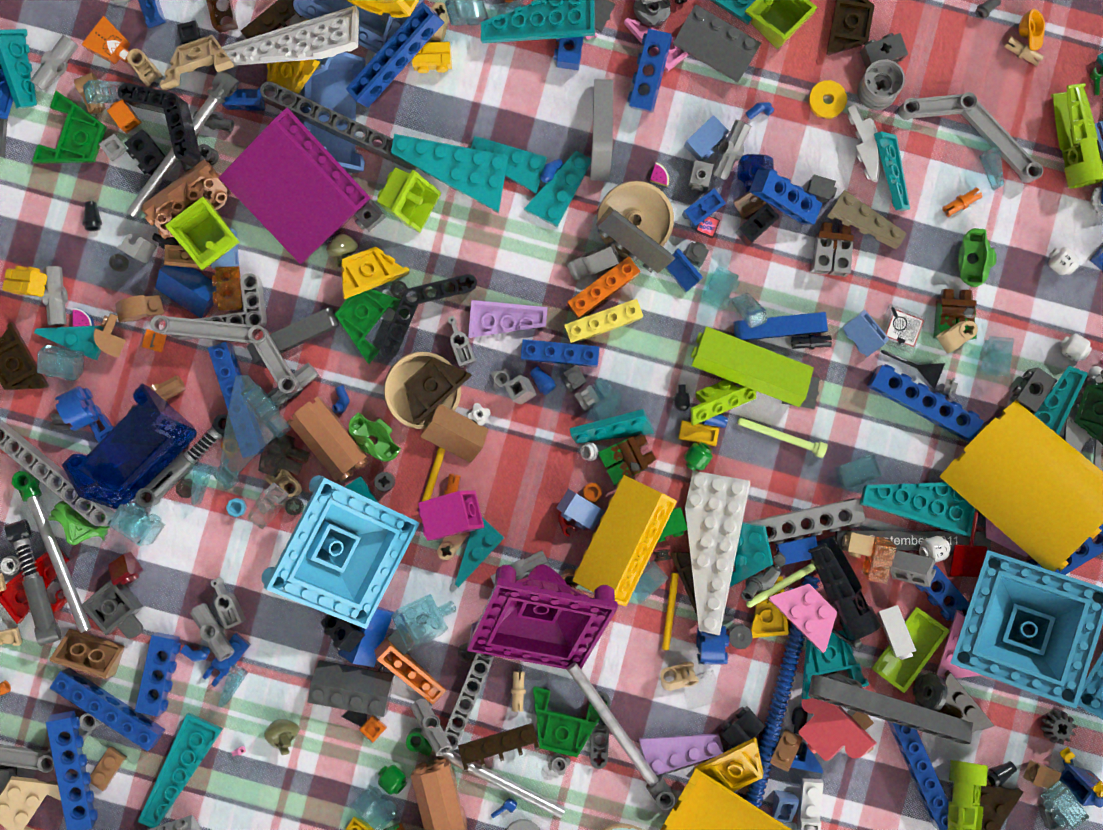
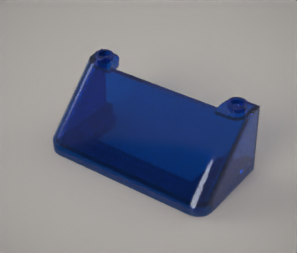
M142 383L133 393V399L138 404L87 456L73 454L62 464V467L79 497L113 509H122L135 499L138 490L146 487L194 440L197 435L196 429L155 391Z

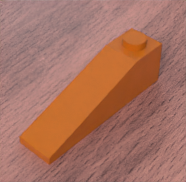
M386 637L374 650L376 659L434 705L446 692V689L409 654L406 653L404 655L388 640L389 637Z

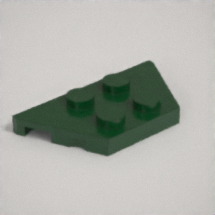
M1103 382L1086 385L1074 422L1079 427L1085 429L1093 439L1095 438L1102 445Z

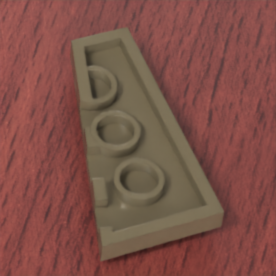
M845 190L827 215L831 219L835 217L842 220L841 224L848 227L852 225L859 228L858 232L872 234L874 239L895 249L901 245L907 234Z

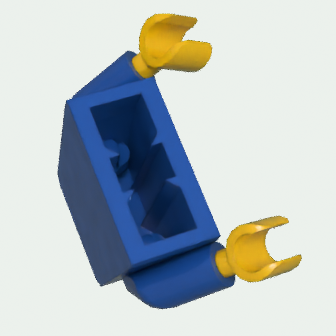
M1069 747L1061 750L1059 754L1064 759V770L1059 779L1060 783L1082 806L1095 805L1098 808L1103 807V782L1092 771L1074 766L1072 759L1076 756Z

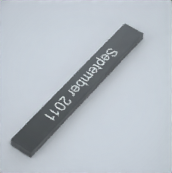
M836 531V542L841 550L844 549L842 539L847 534V531L875 537L872 550L919 551L923 540L940 536L948 541L950 551H954V544L970 545L971 536L965 537L948 531ZM976 531L974 545L987 546V550L991 551V540L985 537V531Z

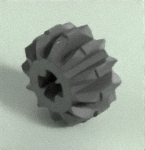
M1053 710L1052 714L1046 713L1047 719H1041L1045 725L1040 727L1041 730L1045 731L1043 733L1044 737L1049 738V741L1052 743L1057 742L1064 745L1065 740L1071 742L1069 736H1075L1076 734L1072 730L1077 728L1072 723L1074 719L1064 711Z

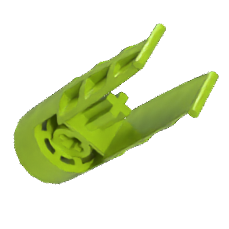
M1085 83L1067 85V92L1051 94L1054 102L1059 147L1063 154L1064 171L1069 189L1103 181L1102 159H1100L1097 144L1098 136L1093 115L1084 89Z
M950 760L949 780L954 781L952 802L948 804V830H981L983 806H980L981 786H987V765Z

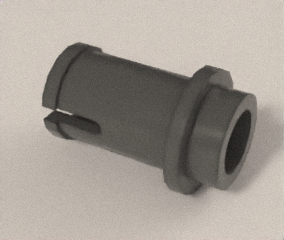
M987 0L983 4H979L975 11L976 15L981 19L987 18L990 12L1001 4V0Z

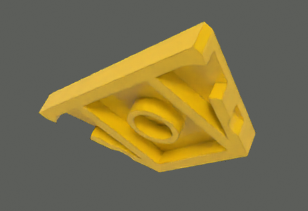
M314 59L267 63V82H273L299 94L319 66L320 61Z
M376 246L343 258L341 262L343 298L347 299L406 276L410 270L406 266L403 268L395 263L396 260L384 254Z
M756 738L717 755L694 768V771L697 768L732 792L763 778V768Z

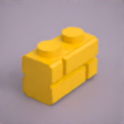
M427 42L412 58L414 71L428 73L429 70H436L437 72L444 73L448 69H452L450 42Z
M15 266V269H6L4 277L6 280L3 282L2 289L14 294L42 297L44 296V285H46L48 276L40 273L38 268Z

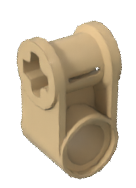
M437 2L433 4L432 9L440 14L439 17L445 23L430 39L443 42L450 14L445 3Z
M132 49L128 52V62L147 87H150V84L159 77H163L158 68L141 50ZM138 57H142L139 63H135Z
M961 321L941 332L936 337L946 353H950L973 338L978 332V327L972 321ZM965 326L968 327V329L966 330L967 333L963 332L965 330Z
M279 463L275 465L276 468L269 476L266 475L264 477L270 485L286 497H297L302 492L300 482ZM291 483L295 486V491L292 494L288 492V486Z
M469 532L444 538L438 547L439 557L443 560L453 558ZM449 546V551L452 553L451 555L447 554L446 556H444V551L442 550V548H447Z
M688 661L664 668L660 674L662 687L665 690L672 691L696 685L699 679L696 677L693 669L694 663ZM668 676L674 678V680L671 682H668L664 679Z

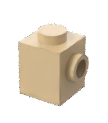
M847 531V534L842 539L843 550L848 551L849 556L860 558L861 554L871 556L875 537Z

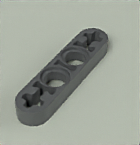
M603 691L597 692L600 696L604 697V700H607V707L610 710L609 695ZM597 724L591 733L590 760L592 766L596 769L604 768L608 762L609 728L606 724ZM597 735H603L605 742L598 745L595 743L594 738ZM594 748L599 750L605 748V751L601 750V757L604 760H601L600 764L593 760L597 758L598 753L597 750H593Z

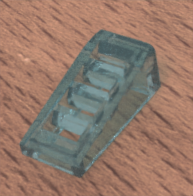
M87 81L83 85L87 103H113L122 100L117 96L115 88L118 89L124 82Z
M998 146L987 150L979 157L993 191L1004 185L1001 152Z
M749 293L731 299L732 304L750 328L767 322L766 309Z
M213 466L193 467L192 505L202 503Z
M238 664L232 665L229 669L218 704L220 707H224L229 703L248 674V671Z

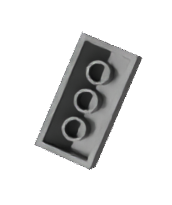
M696 4L684 22L673 45L738 83L758 51L761 42Z
M611 206L596 223L599 228L598 232L605 238L609 235L614 239L612 243L621 250L623 247L629 251L628 255L635 261L640 259L644 262L642 266L649 272L654 270L659 273L675 259L668 250Z
M319 660L310 684L307 703L384 717L388 712L394 674Z

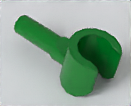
M1096 67L1090 73V78L1095 83V96L1100 95V78L1103 76V67L1099 70V73L1096 72Z

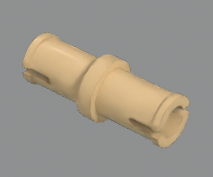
M1012 36L1004 45V48L1017 54L1018 58H1024L1036 67L1040 63L1038 60L1042 61L1044 55L1030 50L1028 44L1024 45Z
M513 671V688L510 693H512L511 711L518 712V710L519 712L524 711L523 701L524 694H526V689H524L525 671Z

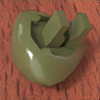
M339 233L330 240L326 252L329 256L333 257L335 267L339 268L343 258L348 257V254L356 252L358 244L352 237Z
M278 719L269 725L264 736L271 746L279 749L281 755H287L290 753L288 747H291V741L297 736L300 728L295 722Z

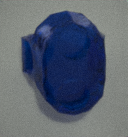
M745 154L738 162L737 178L744 182L745 193L750 191L751 185H748V181L754 180L757 170L774 169V160L771 156Z

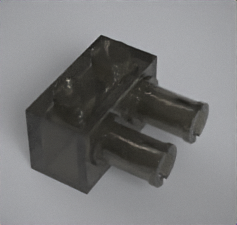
M277 431L261 453L258 471L275 478L282 469L299 475L303 463H307L310 457V452L295 447L294 437ZM290 457H291V458H294V459H296V460L302 461L303 463L296 462V461L291 460V459H289V458H290Z

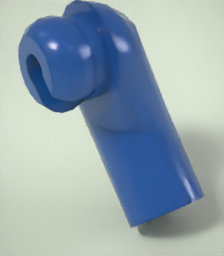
M760 102L745 113L752 120L761 112H764L766 116L771 115L774 112V108L770 102Z
M557 159L544 166L543 172L540 175L542 182L547 183L554 178L556 170L563 166L562 160Z
M344 385L335 388L338 400L332 406V411L336 414L345 412L350 402Z
M184 645L180 653L196 662L208 658L207 655L210 654V649L202 646L200 650H194L188 645Z

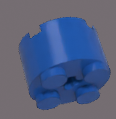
M77 386L55 398V400L59 401L56 404V409L65 424L70 423L73 426L70 428L73 431H77L97 421L98 416L102 415L100 408L91 399L93 395L88 388L83 389Z
M726 626L721 627L720 635L702 632L697 628L696 647H698V652L700 653L697 654L698 664H727L728 654L725 652V647L729 646V635H726Z

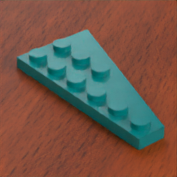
M534 0L531 4L514 8V11L507 14H500L482 21L481 42L483 44L595 36V0Z
M394 134L391 155L411 166H415L429 176L435 177L440 182L499 213L508 162L507 155Z
M946 482L864 485L860 500L861 505L961 536H971L976 508Z

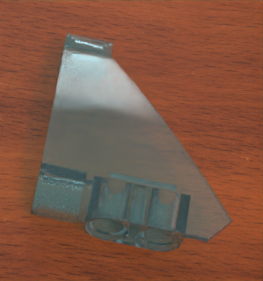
M249 375L235 377L224 432L220 466L213 473V476L225 490L232 488L238 483L239 479L237 476L240 471L275 437H282L291 429L290 424L280 414L278 406Z

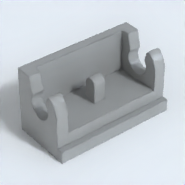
M128 234L121 246L118 245L117 248L147 264L157 246L142 237H139L136 243L131 245L130 239H132L133 235Z
M898 550L889 565L893 579L925 587L931 586V582L936 574V569H932L935 565V559Z

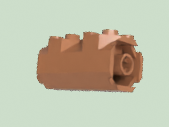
M204 159L142 204L143 207L141 209L150 225L153 226L155 224L158 228V233L166 239L167 237L174 236L166 228L165 224L200 198L205 197L218 210L225 205L227 196L231 194V191L218 178L220 175Z
M321 397L314 398L315 403L307 402L292 415L294 419H289L287 422L335 481L346 482L354 475L352 472L355 469H362L369 463L367 461L369 456L352 438L332 409L326 405Z
M438 758L431 764L426 762L417 764L415 766L416 769L412 771L410 776L424 830H468L464 807L461 806L457 791L458 784L455 772L451 767L450 761H446L445 758Z

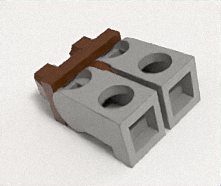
M823 222L819 232L815 235L814 254L810 272L819 274L829 273V275L847 277L851 273L854 235H851L850 225L849 227L839 225L838 233H833V224Z

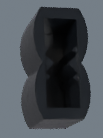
M746 706L745 708H739L731 721L726 720L720 726L721 730L719 733L734 748L751 740L765 725Z

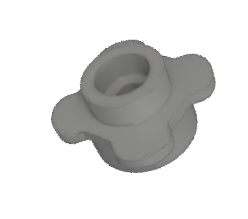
M508 369L492 372L491 376L494 378L493 387L495 389L505 387V384L510 381V371Z
M955 378L953 380L946 379L943 394H947L948 397L951 396V393H956L958 383L954 382Z
M555 752L553 754L554 758L548 763V768L558 773V775H564L571 761L568 757L565 758L560 753Z

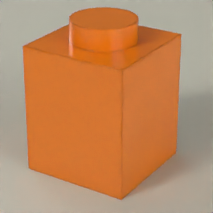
M124 100L114 102L111 108L107 110L118 127L126 134L142 123Z

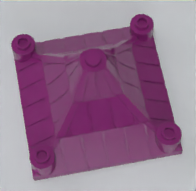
M545 564L537 565L528 577L516 581V570L509 565H502L496 569L495 586L479 621L471 625L467 651L567 669L568 666L576 662L580 669H582L618 609V602L615 601V591L608 585H601L595 589L594 598L588 597V595L567 585L565 580L554 569Z

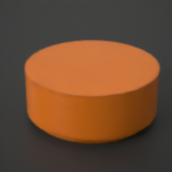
M589 483L583 489V496L590 502H596L602 496V489L596 483Z

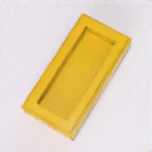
M681 420L678 439L695 443L703 442L706 445L716 446L720 427L699 423L692 425L689 421Z

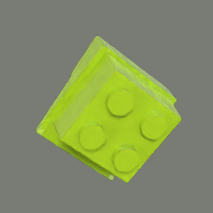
M755 0L745 10V13L752 17L751 24L778 50L815 13L818 7L809 0Z
M395 167L393 172L391 171L388 174L384 189L382 188L379 191L377 202L386 212L399 218L405 226L421 233L441 192L415 170L412 169L411 173Z
M205 197L200 198L165 224L166 228L202 271L240 243L210 201Z

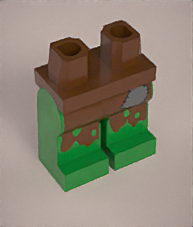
M942 289L940 300H936L937 307L933 338H937V335L958 322L972 321L975 323L977 300H973L972 290H960L959 299H954V289ZM965 326V330L963 331L964 333H967V326ZM977 334L969 340L977 339Z
M645 435L635 438L632 436L598 452L605 468L623 460V462L607 469L614 486L618 484L623 475L631 477L649 468L648 465L656 460L652 451L642 455L639 449L648 444Z

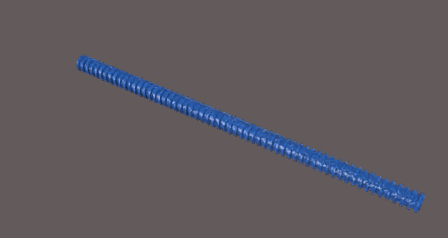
M809 575L803 577L804 581L801 584H810L815 590L819 587L817 585L818 582L820 583L819 578ZM792 622V628L789 629L791 631L788 635L789 640H786L788 643L785 645L786 651L783 652L785 655L782 657L783 663H780V675H777L779 679L775 682L777 686H774L775 692L772 694L774 698H771L772 704L769 705L771 709L768 710L769 715L766 717L768 721H765L766 727L763 728L765 732L762 733L763 739L760 740L762 744L758 747L760 749L763 778L748 786L749 792L746 793L748 797L745 798L746 801L757 808L762 806L761 801L764 798L762 795L765 794L764 789L767 787L765 783H768L767 777L770 775L768 771H771L770 765L772 764H770V761L775 752L774 748L777 747L776 741H779V730L782 729L781 724H783L782 718H785L784 712L787 710L785 706H788L787 700L790 698L788 694H791L790 688L793 687L791 683L794 682L793 676L796 675L794 672L797 671L796 665L799 664L797 660L800 659L799 653L802 652L801 647L804 645L802 641H805L802 632Z

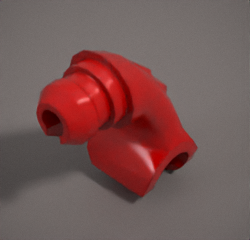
M558 510V522L562 532L570 537V534L567 533V528L571 527L576 532V527L560 516L562 512Z
M63 589L55 593L56 603H50L53 613L61 610L67 603V599L63 595Z

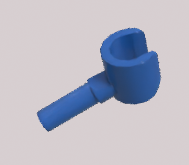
M508 798L501 808L491 814L492 818H495L506 809L512 813L517 807V802L512 798Z

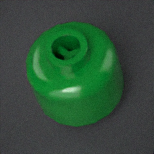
M703 442L693 443L684 455V459L687 462L686 466L693 471L696 469L704 470L713 458L712 449Z
M396 765L384 766L378 773L380 776L378 785L389 795L399 794L407 784L406 774Z

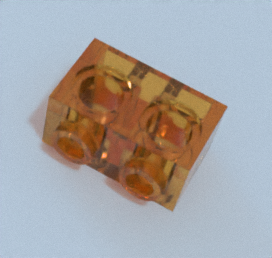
M239 266L215 267L216 275H212L213 286H216V292H213V303H217L218 310L242 309ZM226 278L231 279V280H229V281H222L223 279H226ZM227 295L232 296L231 298H228V299L223 298L224 296H227Z
M875 537L871 556H866L862 569L868 581L887 584L896 552V547L890 539Z

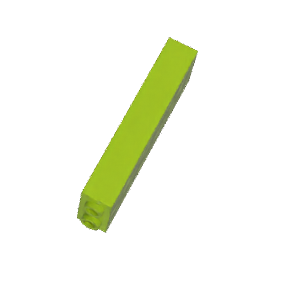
M707 326L703 333H698L695 343H698V346L693 348L690 356L693 358L691 366L800 407L806 399L814 367Z

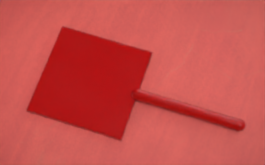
M978 511L974 513L970 545L954 544L950 576L979 577L988 547L974 545Z

